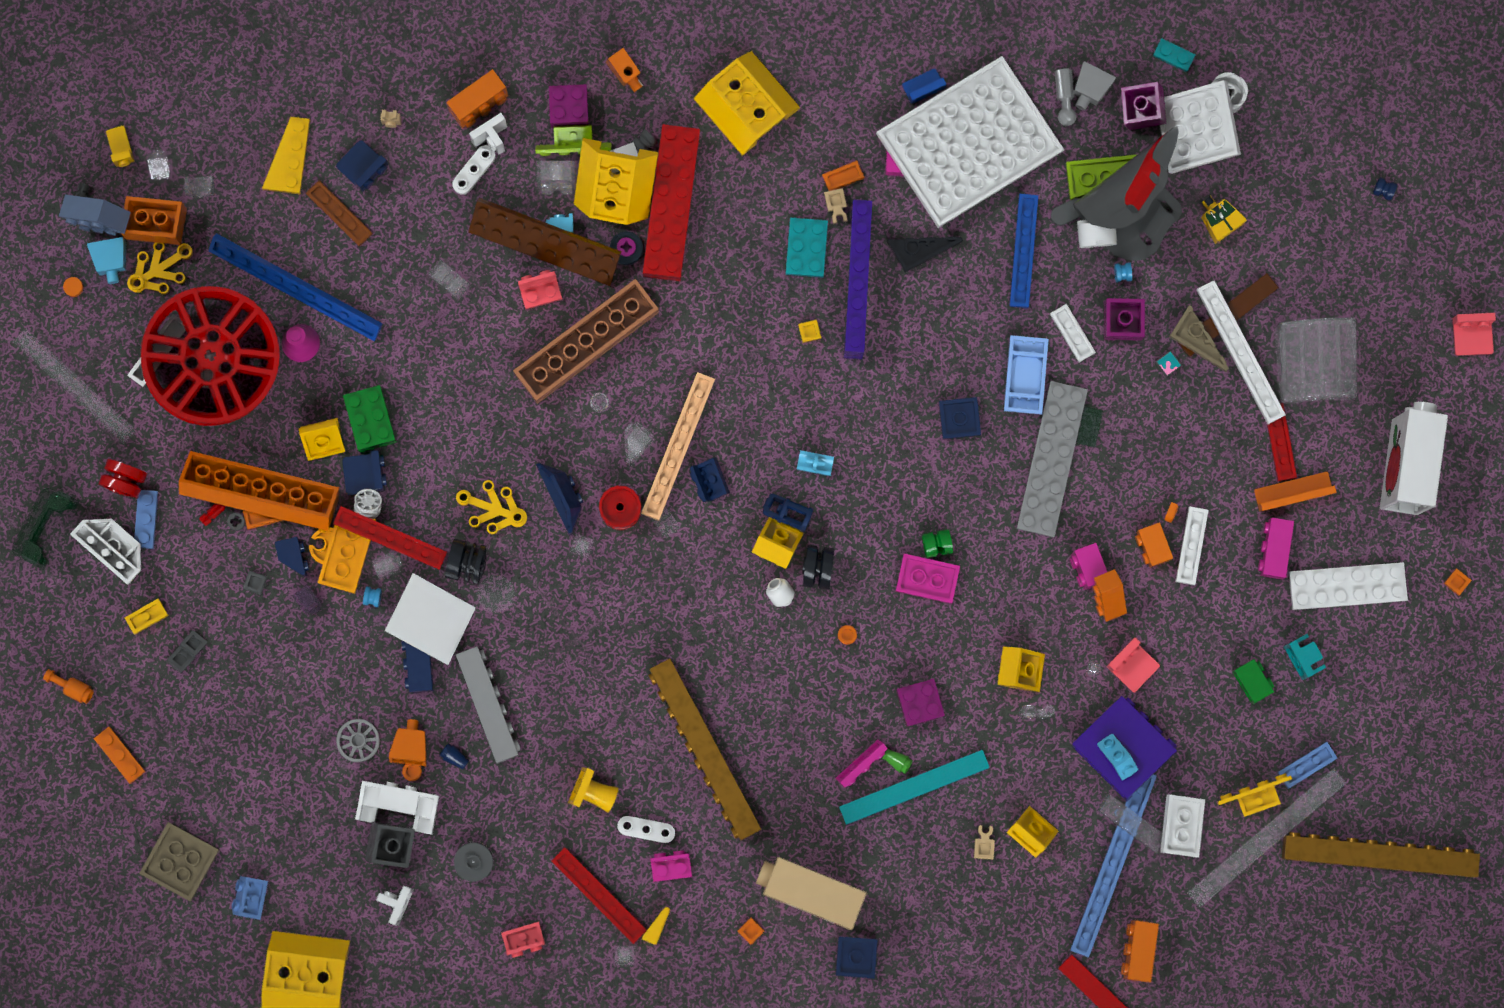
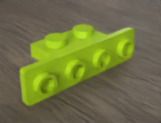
M592 125L554 126V145H536L535 153H540V156H549L551 153L569 155L570 152L581 154L583 138L592 140ZM611 142L602 143L601 150L611 151Z

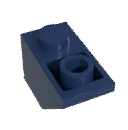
M298 537L276 541L275 546L278 560L303 577L307 576L306 571L310 569L308 560L303 558L302 552H305L304 542L300 541Z

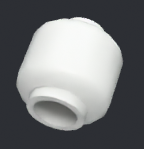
M779 578L770 581L766 590L768 598L776 607L788 606L795 594L788 581Z

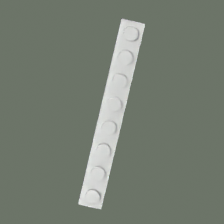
M1212 281L1198 288L1197 292L1265 421L1267 424H1270L1284 417L1286 414L1215 281Z

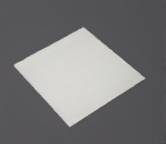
M413 573L385 631L448 665L473 615L475 607Z

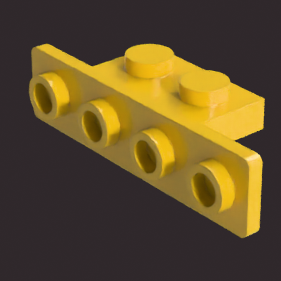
M1285 773L1276 776V781L1269 783L1268 780L1257 783V788L1250 789L1248 786L1238 790L1240 794L1232 796L1231 793L1220 796L1221 800L1218 801V804L1221 805L1238 799L1244 817L1281 804L1275 785L1292 780V776L1287 777Z

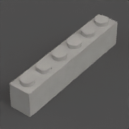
M477 646L456 654L496 763L499 764L519 756L518 751L521 748L518 741L512 738L511 733L514 730L511 722H506L504 715H507L504 703L500 704L497 697L501 695L497 685H492L491 679L494 677L490 667L486 668L484 661L487 658L484 650H479Z

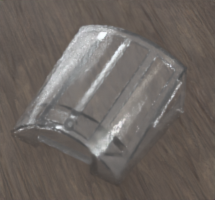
M1356 318L1298 320L1279 323L1274 328L1281 403L1357 399Z

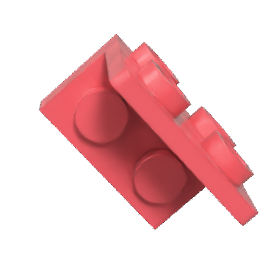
M545 270L540 272L538 276L532 277V275H527L518 281L526 310L562 300L555 271Z
M1495 313L1457 314L1452 318L1456 356L1493 354L1492 323L1496 321Z
M1136 638L1132 639L1106 666L1133 693L1160 667L1139 645L1141 642Z

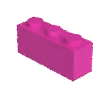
M1271 517L1268 522H1265L1264 533L1267 534L1266 540L1262 541L1261 552H1264L1263 560L1260 559L1258 571H1261L1260 576L1282 580L1286 578L1294 521Z

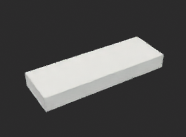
M1067 304L1050 313L1078 362L1096 353Z

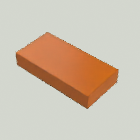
M858 161L822 174L828 191L837 190L864 179Z
M243 511L247 530L284 521Z

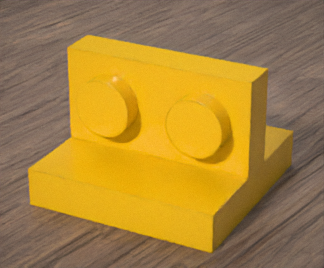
M338 418L299 428V434L308 461L345 452Z
M1029 806L1006 833L1036 858L1047 848L1059 831Z

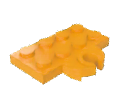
M334 525V528L329 527L328 531L319 529L311 538L314 540L323 539L325 542L324 547L316 549L313 545H309L311 556L316 562L323 565L318 584L355 594L371 540Z

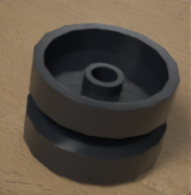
M807 545L802 574L804 575L802 587L812 588L817 576L819 577V589L829 590L834 548L824 547L820 559L818 558V547Z

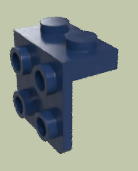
M362 140L358 141L336 164L337 169L362 192L365 189H369L373 185L374 180L379 175L381 176L388 168L387 160L382 155L379 156Z
M378 450L371 451V454L343 458L345 488L348 495H356L363 489H372L377 492L385 491L384 486L387 485L386 474H383L382 467L385 466L384 455H381Z

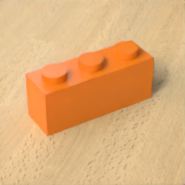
M1114 569L1095 577V586H1092L1095 594L1094 599L1097 604L1095 607L1098 615L1103 616L1107 622L1127 614L1123 584L1116 570Z

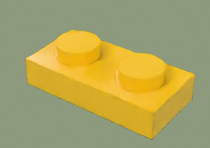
M158 598L126 616L125 620L133 634L136 635L169 615Z

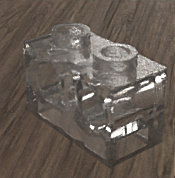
M441 259L428 273L434 282L458 302L471 288L470 283Z

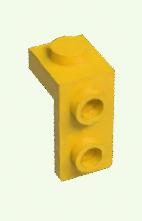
M120 126L107 130L106 134L112 151L111 158L116 167H125L135 162L125 127Z

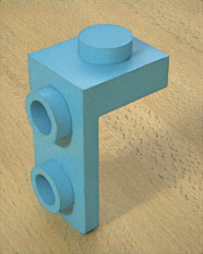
M1113 734L1097 743V746L1114 766L1122 781L1138 771L1131 755Z

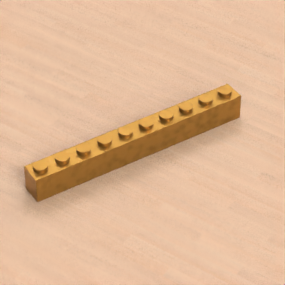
M669 658L650 669L651 674L648 676L653 685H658L660 691L657 693L662 702H667L669 708L666 710L671 719L675 718L678 722V725L675 727L680 736L684 735L688 742L685 745L689 753L694 752L697 758L694 762L698 770L703 769L706 775L703 779L707 787L712 786L715 792L712 796L716 804L721 803L724 809L721 811L726 822L730 820L733 826L730 829L735 839L739 838L742 841L760 831L761 828L671 659Z
M1289 832V836L1283 837L1282 859L1474 878L1479 875L1480 854H1475L1472 849H1463L1462 852H1455V848L1443 847V850H1436V846L1424 845L1423 849L1416 848V844L1405 843V847L1397 846V842L1385 841V845L1378 844L1377 840H1366V843H1360L1357 838H1347V841H1339V837L1336 836L1320 839V835L1308 834L1307 838L1301 837V833Z

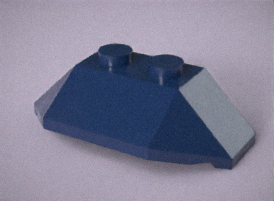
M538 463L536 464L538 471L570 536L574 532L582 510L580 504L584 502L579 492L575 494L572 488L575 486L571 475L567 476L564 471Z

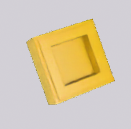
M817 320L798 324L803 343L821 339Z

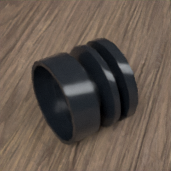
M454 539L448 556L445 578L458 581L461 574L465 573L466 583H469L471 575H473V584L478 585L485 571L487 546L481 545L477 553V543H473L470 551H468L466 541Z

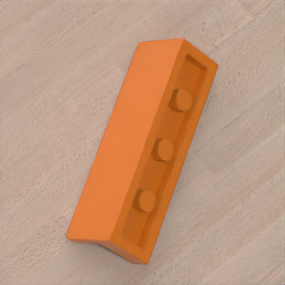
M1328 472L1254 490L1259 512L1337 493L1335 485L1331 486Z

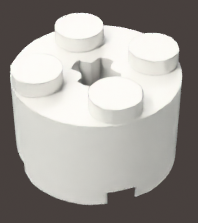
M1222 73L1212 83L1222 80L1227 81L1229 93L1231 94L1232 110L1235 113L1244 104L1248 94V87L1244 79L1234 73Z
M1087 220L1077 221L1080 248L1104 247L1117 244L1116 229L1095 226L1088 223Z

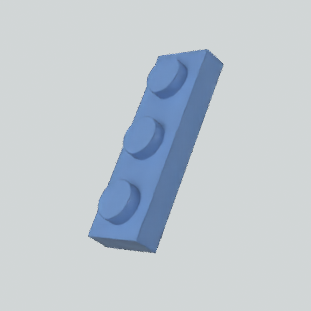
M141 490L137 499L134 539L141 544V548L154 549L158 491Z
M1325 742L1277 773L1279 775L1286 773L1287 777L1292 776V780L1284 782L1287 789L1336 760L1337 756L1328 742Z

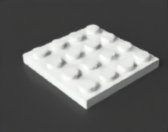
M1226 80L1164 97L1167 124L1160 125L1161 134L1164 135L1173 127H1178L1179 130L1177 143L1168 165L1169 173L1172 174L1241 155Z

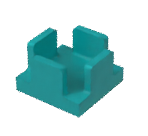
M1308 634L1283 646L1301 680L1309 678L1326 668L1325 664L1314 670L1311 668L1312 664L1323 659L1315 642L1302 648L1299 646L1298 643L1309 637Z

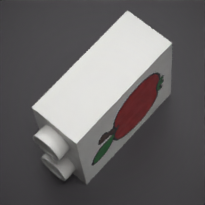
M1414 402L1413 407H1406L1404 413L1392 419L1380 509L1419 515L1436 506L1448 415L1436 413V404Z

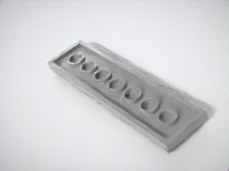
M1050 381L1017 524L1018 530L1052 538L1055 536L1088 389Z

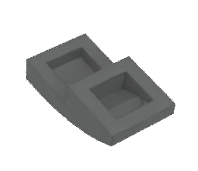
M192 630L166 662L182 674L208 642Z

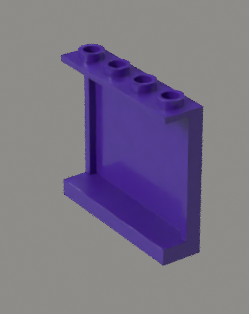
M1121 696L1072 743V747L1128 801L1164 763L1177 754L1175 749L1177 746L1171 739L1168 738L1166 740L1161 735L1163 733L1161 729L1156 725L1152 726L1148 722L1149 718L1142 711L1138 712L1134 708L1135 704L1128 697L1125 699ZM1110 734H1113L1131 755L1138 768V771L1123 781L1118 776L1114 766L1097 746V743Z

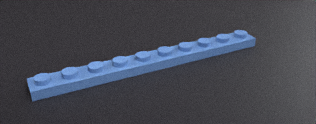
M1154 774L1125 802L1070 951L1088 958L1090 956L1157 776Z

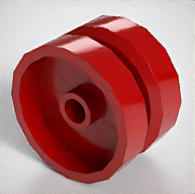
M107 459L104 469L114 476L101 475L98 485L116 494L138 499L141 488L131 482L144 483L147 473L130 465Z
M618 485L609 488L603 493L599 502V511L602 520L614 530L629 529L638 522L641 516V502L634 490L627 486ZM619 504H622L624 507L621 511L617 510Z

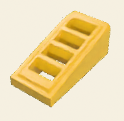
M665 907L642 936V940L657 944L670 908Z

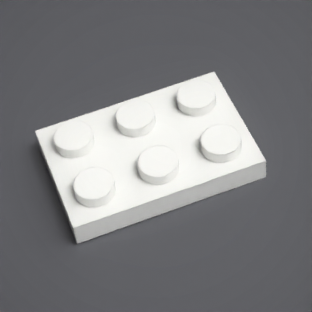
M1166 795L1160 853L1199 857L1205 799Z

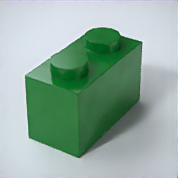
M1255 659L1232 671L1252 705L1274 692L1272 681L1269 677L1266 678L1264 676L1263 666L1259 661L1256 662Z

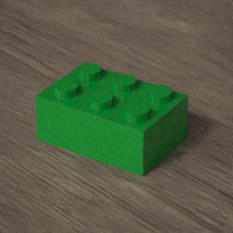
M380 385L343 395L357 449L360 453L397 443Z

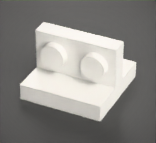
M502 113L470 132L469 135L474 146L477 147L487 141L492 152L496 151L498 155L504 152L503 142L497 134L507 128L506 120Z
M403 886L398 899V895L385 891L384 894L379 893L377 901L394 907L388 923L393 925L400 924L414 889Z

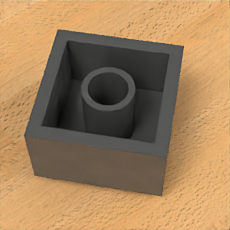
M372 822L365 860L376 864L408 868L415 829Z

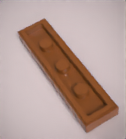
M319 180L306 192V195L359 247L373 234Z

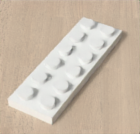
M1404 562L1288 572L1292 610L1408 601Z

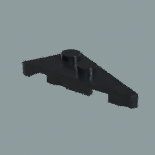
M955 236L947 238L925 237L919 239L887 240L904 273L963 242L962 237Z

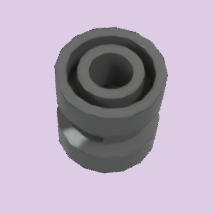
M645 129L640 133L639 139L634 138L631 143L634 142L638 152L639 149L648 150L647 147H654L657 144L655 138Z

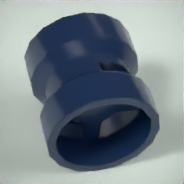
M1379 177L1372 194L1376 196L1382 194L1385 200L1391 201L1398 184L1394 182L1386 183V179Z

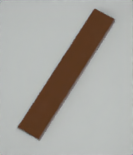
M1266 273L1227 305L1237 321L1279 287ZM1211 317L1202 323L1212 340L1219 335ZM1178 343V345L1182 348V350L1186 353V355L1189 358L1195 354L1188 348Z

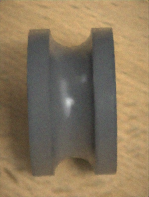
M239 513L231 514L227 520L228 526L235 531L243 529L246 524L245 518ZM236 517H240L239 520H242L241 524L234 527L231 521L235 520Z

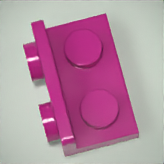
M685 850L674 851L673 856H666V853L654 854V858H650L653 882L692 877L689 853L685 854Z

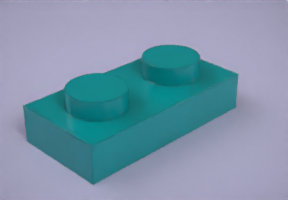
M1161 38L1153 57L1187 73L1195 54Z

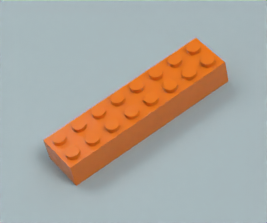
M193 451L189 452L179 479L180 495L326 531L329 530L339 501V487Z

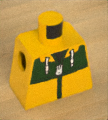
M1209 196L1202 201V204L1208 211L1201 218L1215 244L1247 221L1226 199L1217 204L1212 196Z

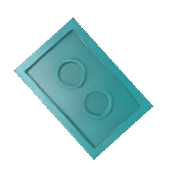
M790 218L786 275L824 277L827 220Z

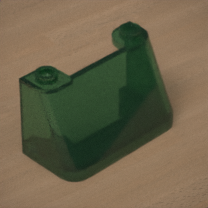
M43 489L39 493L12 545L13 554L44 570L48 561L43 557L44 549L36 545L53 511L62 515L66 510H76L79 501L56 489Z

